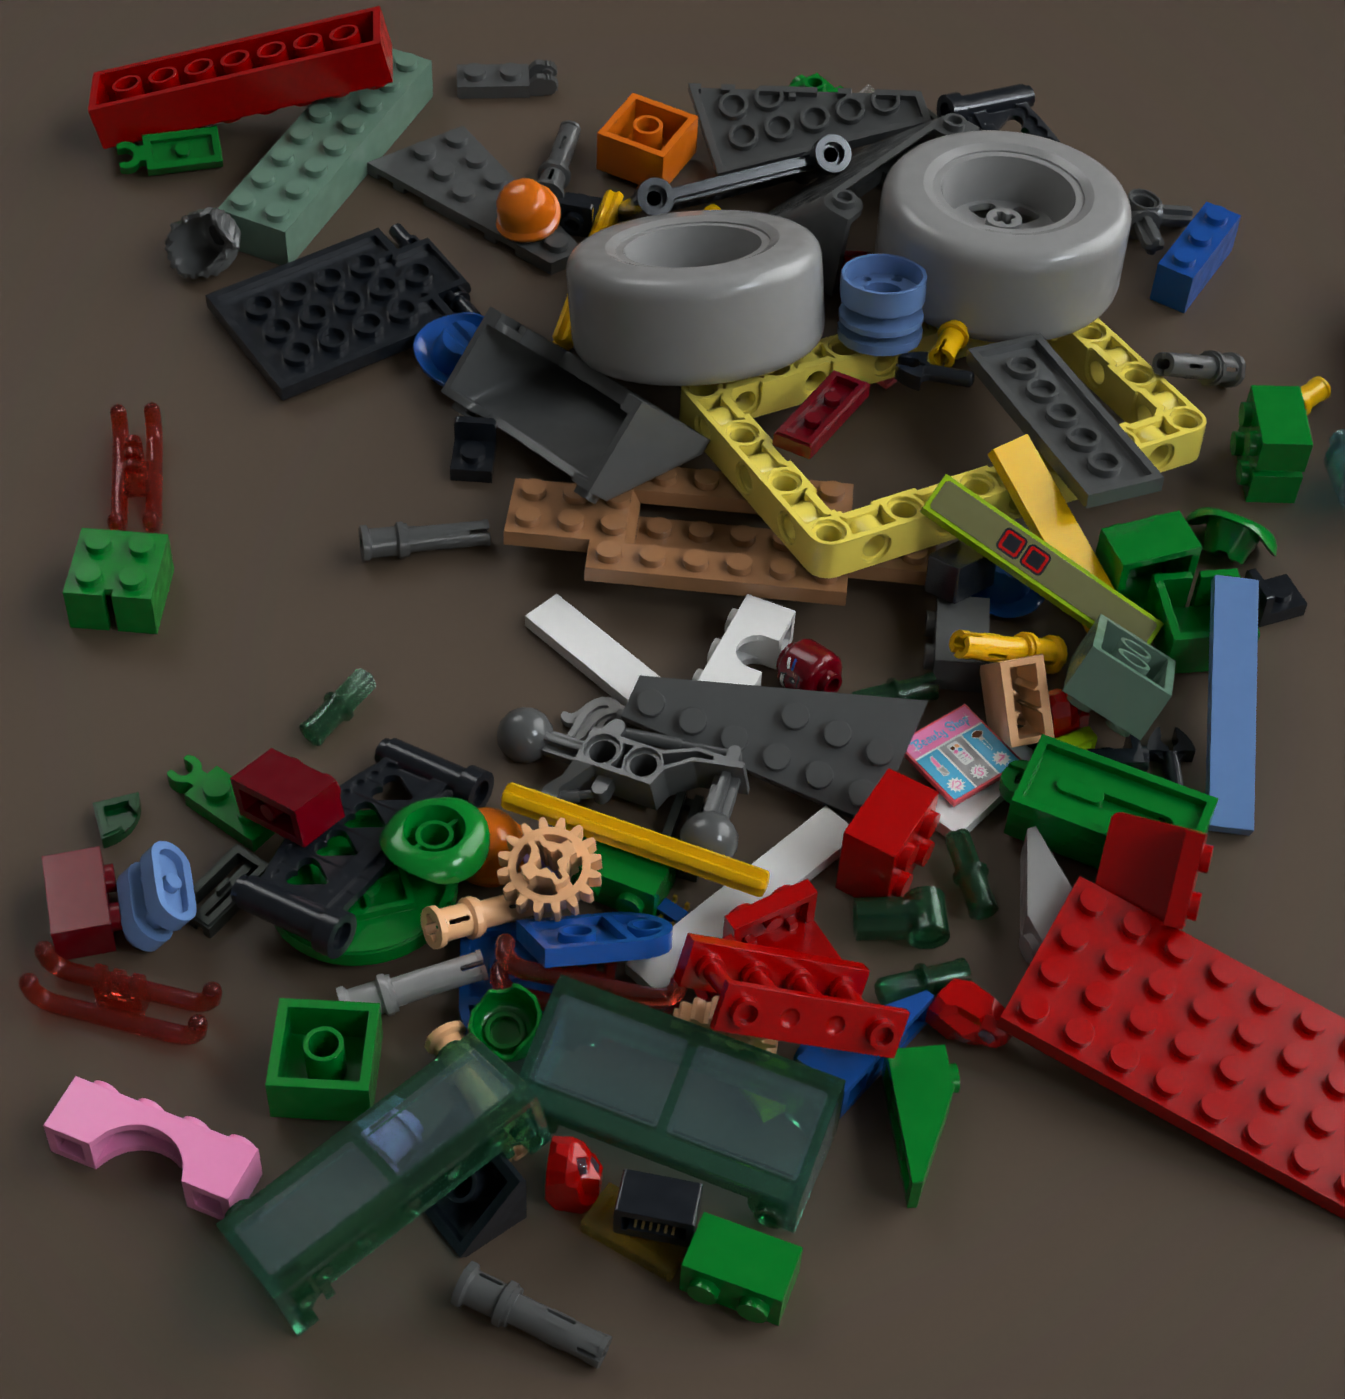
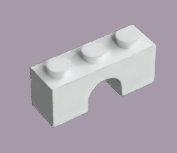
M747 594L739 609L732 608L725 623V633L722 639H714L708 652L707 665L704 670L698 668L692 680L761 686L762 672L746 665L761 664L777 669L776 664L780 653L793 640L796 611Z

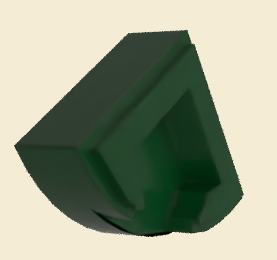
M139 792L92 803L103 848L113 846L129 836L141 817Z

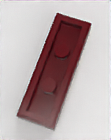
M833 370L774 432L773 446L810 460L867 399L870 384Z

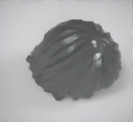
M206 207L190 212L188 215L182 216L181 221L170 224L171 231L165 240V250L168 252L167 258L171 261L170 267L172 269L176 268L178 274L185 279L187 277L197 279L199 276H204L205 278H208L210 275L218 276L219 273L226 270L233 263L238 255L241 231L235 220L225 210Z

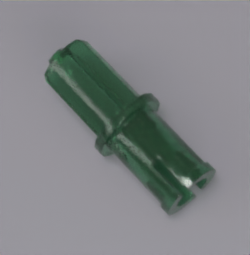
M362 668L356 669L334 692H327L323 697L324 702L306 721L300 724L299 728L304 737L312 744L320 746L343 721H350L354 716L353 711L376 688L377 684L373 679V675Z
M928 672L924 675L899 681L894 677L889 678L886 684L857 690L851 694L933 701L939 698L940 691L939 684L930 686V682H934L937 679L932 672Z
M961 828L957 831L949 832L945 839L955 868L952 879L963 893L969 917L976 920L989 918L998 911L999 907L987 878L989 874L988 866L980 862L971 834L967 829Z
M963 957L930 966L918 963L914 966L913 970L880 977L874 984V991L879 1004L886 1005L925 990L936 995L953 978L972 981L970 978H963L972 976L968 962Z

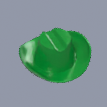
M1201 507L1191 512L1185 519L1189 525L1206 524L1202 550L1212 555L1224 554L1229 557L1231 562L1243 565L1260 541L1269 553L1276 557L1277 543L1274 535L1264 526L1245 517L1218 508Z
M437 797L413 802L396 812L385 825L380 835L379 843L386 857L397 867L424 880L447 885L459 883L470 878L482 867L489 852L490 832L484 815L473 804L454 797Z

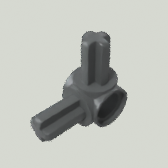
M1133 189L1128 193L1132 218L1129 238L1139 239L1142 248L1149 255H1154L1156 251L1164 248L1165 242L1159 232L1160 226L1185 228L1193 219V210L1190 206L1162 204V201L1155 193L1146 189Z

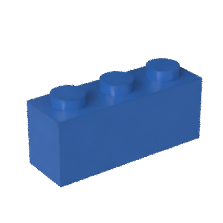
M1206 201L1158 263L1150 299L1185 313L1232 251L1241 215Z

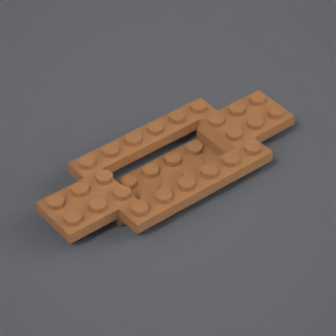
M676 467L609 501L599 498L596 504L574 492L577 486L575 482L563 483L542 481L535 478H515L504 527V545L586 552L584 581L737 596L749 594L758 598L845 606L848 578L925 585L929 554L936 551L935 545L839 577L819 578L809 573L771 529L747 525L736 526L705 521L694 522L663 517L640 516L641 503L758 514L722 471ZM809 480L817 489V496L830 510L835 509L837 512L841 511L842 513L852 511L854 484L840 483L838 481Z

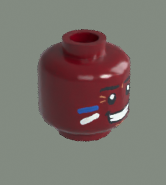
M802 639L788 644L777 659V678L783 688L837 693L841 687L843 669L841 659L813 639Z

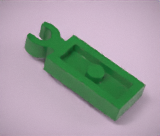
M217 126L142 135L143 145L136 146L134 143L127 141L116 145L118 155L129 154L133 157L129 162L119 163L122 174L135 173L142 166H147L148 176L223 167Z
M186 755L184 757V764L189 774L178 775L171 769L167 772L169 786L174 791L184 794L186 805L251 851L255 852L275 834V832L240 815L230 780L232 776L220 767L215 766L209 773H206L202 770L199 759L192 755Z

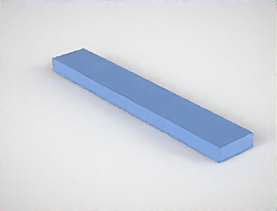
M1214 575L1211 580L1205 794L1218 798V802L1208 831L1250 836L1254 831L1259 580Z

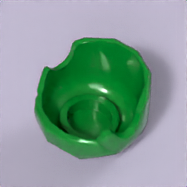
M513 983L509 988L489 989L484 994L480 1002L471 1010L467 1030L477 1052L493 1062L510 1063L526 1058L540 1044L545 1020L536 995L522 985Z

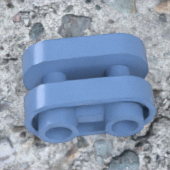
M158 841L142 854L140 862L131 864L117 878L116 884L122 929L126 940L136 948L147 952L156 951L171 938L173 931L180 930L196 915L197 906L190 863L185 854L170 842Z

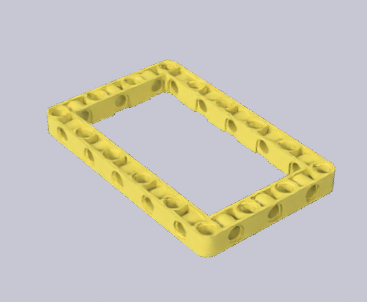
M1099 318L1074 333L1046 340L1076 376L1125 421L1119 424L1160 473L1197 460L1207 424L1205 415L1163 376L1155 374L1152 366ZM923 322L922 340L918 347L909 352L925 351L930 353L938 339V328ZM838 334L820 339L817 346L806 356L789 366L768 374L728 383L681 386L679 415L681 422L711 440L704 452L802 566L812 575L828 579L957 539L954 535L920 513V510L938 484L919 490L912 488L873 500L868 506L845 513L837 512L835 509L830 510L817 496V489L791 460L786 461L773 446V440L753 419L801 405L833 370L868 384L895 376L899 355L872 356L858 353L847 348L839 340ZM969 338L967 345L959 350L955 359L967 356V349L997 342ZM1038 451L1066 503L1078 500ZM986 465L951 476L1013 520L1022 518L994 466L988 467Z

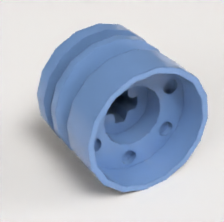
M867 254L846 262L841 270L840 281L842 304L838 311L840 320L838 321L837 333L839 340L849 349L872 356H895L908 353L918 347L923 333L924 313L922 306L926 300V270L921 265L904 256L893 254Z

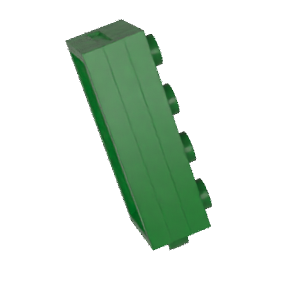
M1044 734L1041 735L1030 761L1015 760L1010 762L1002 772L999 784L1001 796L1010 803L1004 834L1024 841L1027 829L1036 826L1050 851L1099 869L1110 820L1115 813L1124 812L1207 833L1218 802L1216 797ZM1017 779L1020 780L1019 784H1016V783H1014V782H1015Z

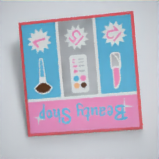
M966 704L916 731L904 756L953 807L999 781L1002 772L1010 762L1021 760Z

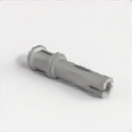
M478 949L475 952L390 978L389 974H378L374 981L349 989L340 986L336 988L339 1001L380 1003L381 1014L385 1013L389 1017L395 1015V1012L400 1011L399 1007L481 980L485 981L489 977L486 966L483 963L481 951Z

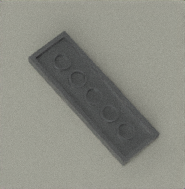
M1040 333L967 349V365L1022 432L1029 435L1035 448L1086 509L1162 491L1164 476Z

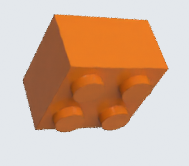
M632 93L597 132L596 169L636 184H641L653 177L664 179L670 184L697 151L698 116Z

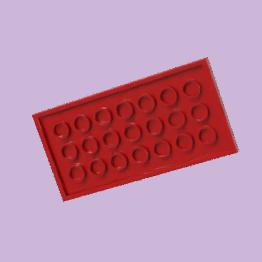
M1079 876L1003 1011L996 1027L1345 1220V1018L1177 928L1163 925V920Z

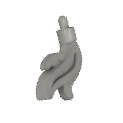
M599 697L586 703L574 713L563 711L561 721L564 726L571 728L567 734L568 736L585 741L593 727L601 729L613 719L622 720L621 715L625 706L612 697ZM624 721L625 725H631L630 723Z

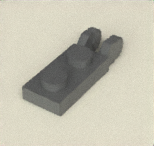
M536 59L530 65L511 62L505 64H457V97L459 99L530 98V96L552 95L555 91H558V81L555 78L558 73L557 65L547 59L546 61Z

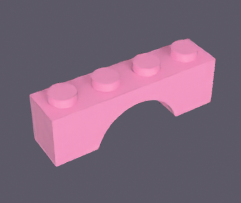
M75 1076L43 1125L51 1152L93 1169L99 1168L115 1156L132 1151H152L170 1158L182 1170L181 1182L187 1207L232 1225L263 1175L259 1149L245 1137L236 1134L226 1136L213 1131L204 1122L195 1117H178L164 1111L161 1106L146 1098L135 1100L120 1094L112 1085L100 1080L92 1083Z

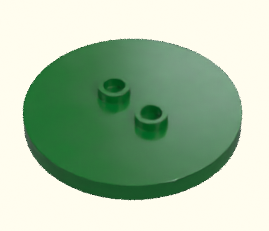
M359 810L355 814L356 819L345 823V826L350 828L384 827L373 810ZM342 836L330 838L327 842L328 847L316 852L321 856L356 855L348 840ZM312 864L302 866L298 870V876L287 880L289 884L293 885L327 884L319 868ZM393 864L348 910V912L356 916V932L348 949L337 959H331L314 951L310 941L276 925L274 926L282 938L292 947L314 959L345 966L384 963L405 956L427 943L421 927L422 910L431 905L443 908L456 904L458 883L447 885L433 883L412 875Z

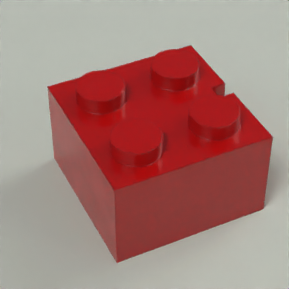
M888 768L843 833L835 888L883 912H886L895 897L900 900L903 899L912 883L913 870L917 865L924 867L933 852L935 842L930 840V837L933 835L941 816L940 813L935 811L939 792Z

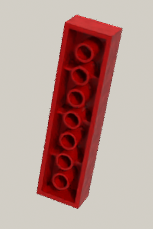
M380 6L94 72L88 113L103 149L116 147L120 142L134 143L142 141V135L204 128L207 125L220 122L233 123L242 117L254 114L268 115L280 108L293 105L302 107L311 104L315 100L328 97L341 98L350 92L362 89L376 90L388 83H393L392 42Z

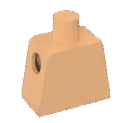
M1043 654L980 665L986 721L988 727L1004 743L1013 748L1038 743L1042 734L1054 738Z

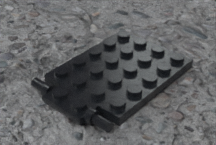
M397 223L391 226L389 234L398 243L399 249L393 245L379 228H376L205 296L207 308L280 399L284 401L412 348L418 332L429 322L437 318L455 314L454 312H472L481 315L470 302L471 297L468 294L471 292L470 283L428 237L420 240L417 236L410 235L401 224Z

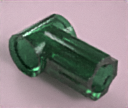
M920 886L905 893L904 897L854 898V937L856 941L908 940L912 947L925 950L943 946L950 938L945 894L941 889L934 886Z

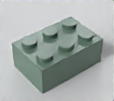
M1100 614L1071 656L1062 691L1068 694L1067 700L1078 709L1087 713L1092 709L1106 718L1107 726L1123 737H1129L1131 734L1141 740L1172 697L1176 661Z

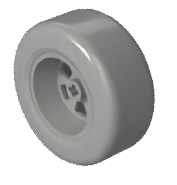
M982 130L955 133L919 144L905 153L889 170L881 192L875 254L904 256L921 265L926 270L927 289L926 300L922 306L924 313L923 322L939 329L941 324L958 320L966 325L969 338L1002 342L1040 333L1045 340H1051L1074 333L1088 326L1099 318L1113 302L1120 284L1132 221L1131 205L1122 185L1105 166L1087 154L1068 145L1036 135L1011 131Z
M694 210L637 218L615 224L592 234L573 249L567 260L566 280L571 334L576 354L590 368L615 379L659 386H699L749 379L777 371L800 360L817 346L824 333L823 263L819 241L806 227L780 216L741 210Z

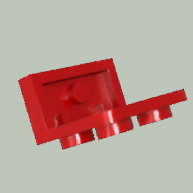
M1117 812L1110 820L1095 884L1163 920V925L1183 930L1187 919L1192 921L1197 919L1203 893L1196 892L1194 889L1198 873H1208L1214 846L1206 844L1208 833L1124 812Z
M809 879L794 885H783L777 888L770 896L752 904L744 903L738 905L729 914L724 916L722 938L731 934L739 942L841 959L814 921L818 892Z

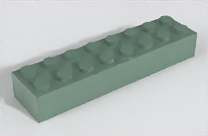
M392 48L393 83H388L376 90L362 89L350 92L341 98L328 97L313 101L218 207V209L225 210L227 214L231 215L241 231L239 251L278 265H284L296 260L367 176V162L383 157L433 97L432 60Z

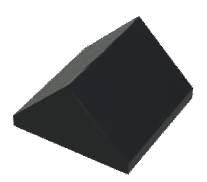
M459 1107L401 1182L460 1258L469 1256L527 1217L526 1180L466 1107Z

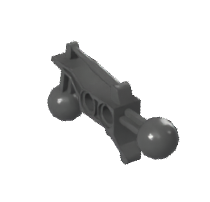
M520 707L509 711L500 721L497 730L498 746L505 756L512 761L529 764L547 756L570 764L563 775L542 788V793L571 803L581 802V799L594 798L596 803L605 804L610 800L611 796H615L657 810L671 795L698 787L707 788L710 791L704 810L686 820L680 830L679 840L731 858L737 852L739 835L734 824L730 821L737 794L748 795L750 790L745 762H742L743 757L739 746L733 745L726 749L688 742L684 738L626 728L624 721L621 719H613L601 729L593 727L586 740L583 741L553 731V725L547 716L538 709L530 707ZM655 747L664 748V749H669V750H661V749H658V748H655Z

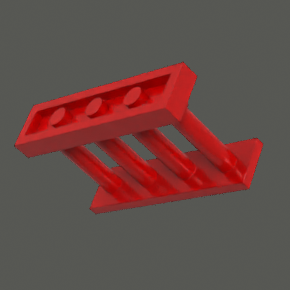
M687 933L673 976L679 987L716 992L719 995L710 1027L714 1031L894 1059L910 1015L907 1009L868 1003L862 998L870 974V970L863 963Z

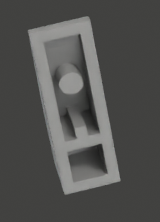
M1036 826L1027 829L1020 855L1019 947L1024 960L1029 964L1072 890L1070 883Z

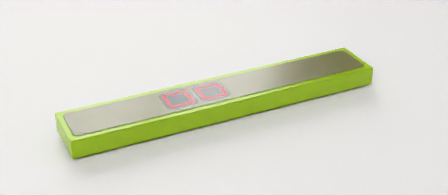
M945 474L920 510V513L1089 629L1099 615L1102 614L1143 641L1151 644L1164 624L948 474Z

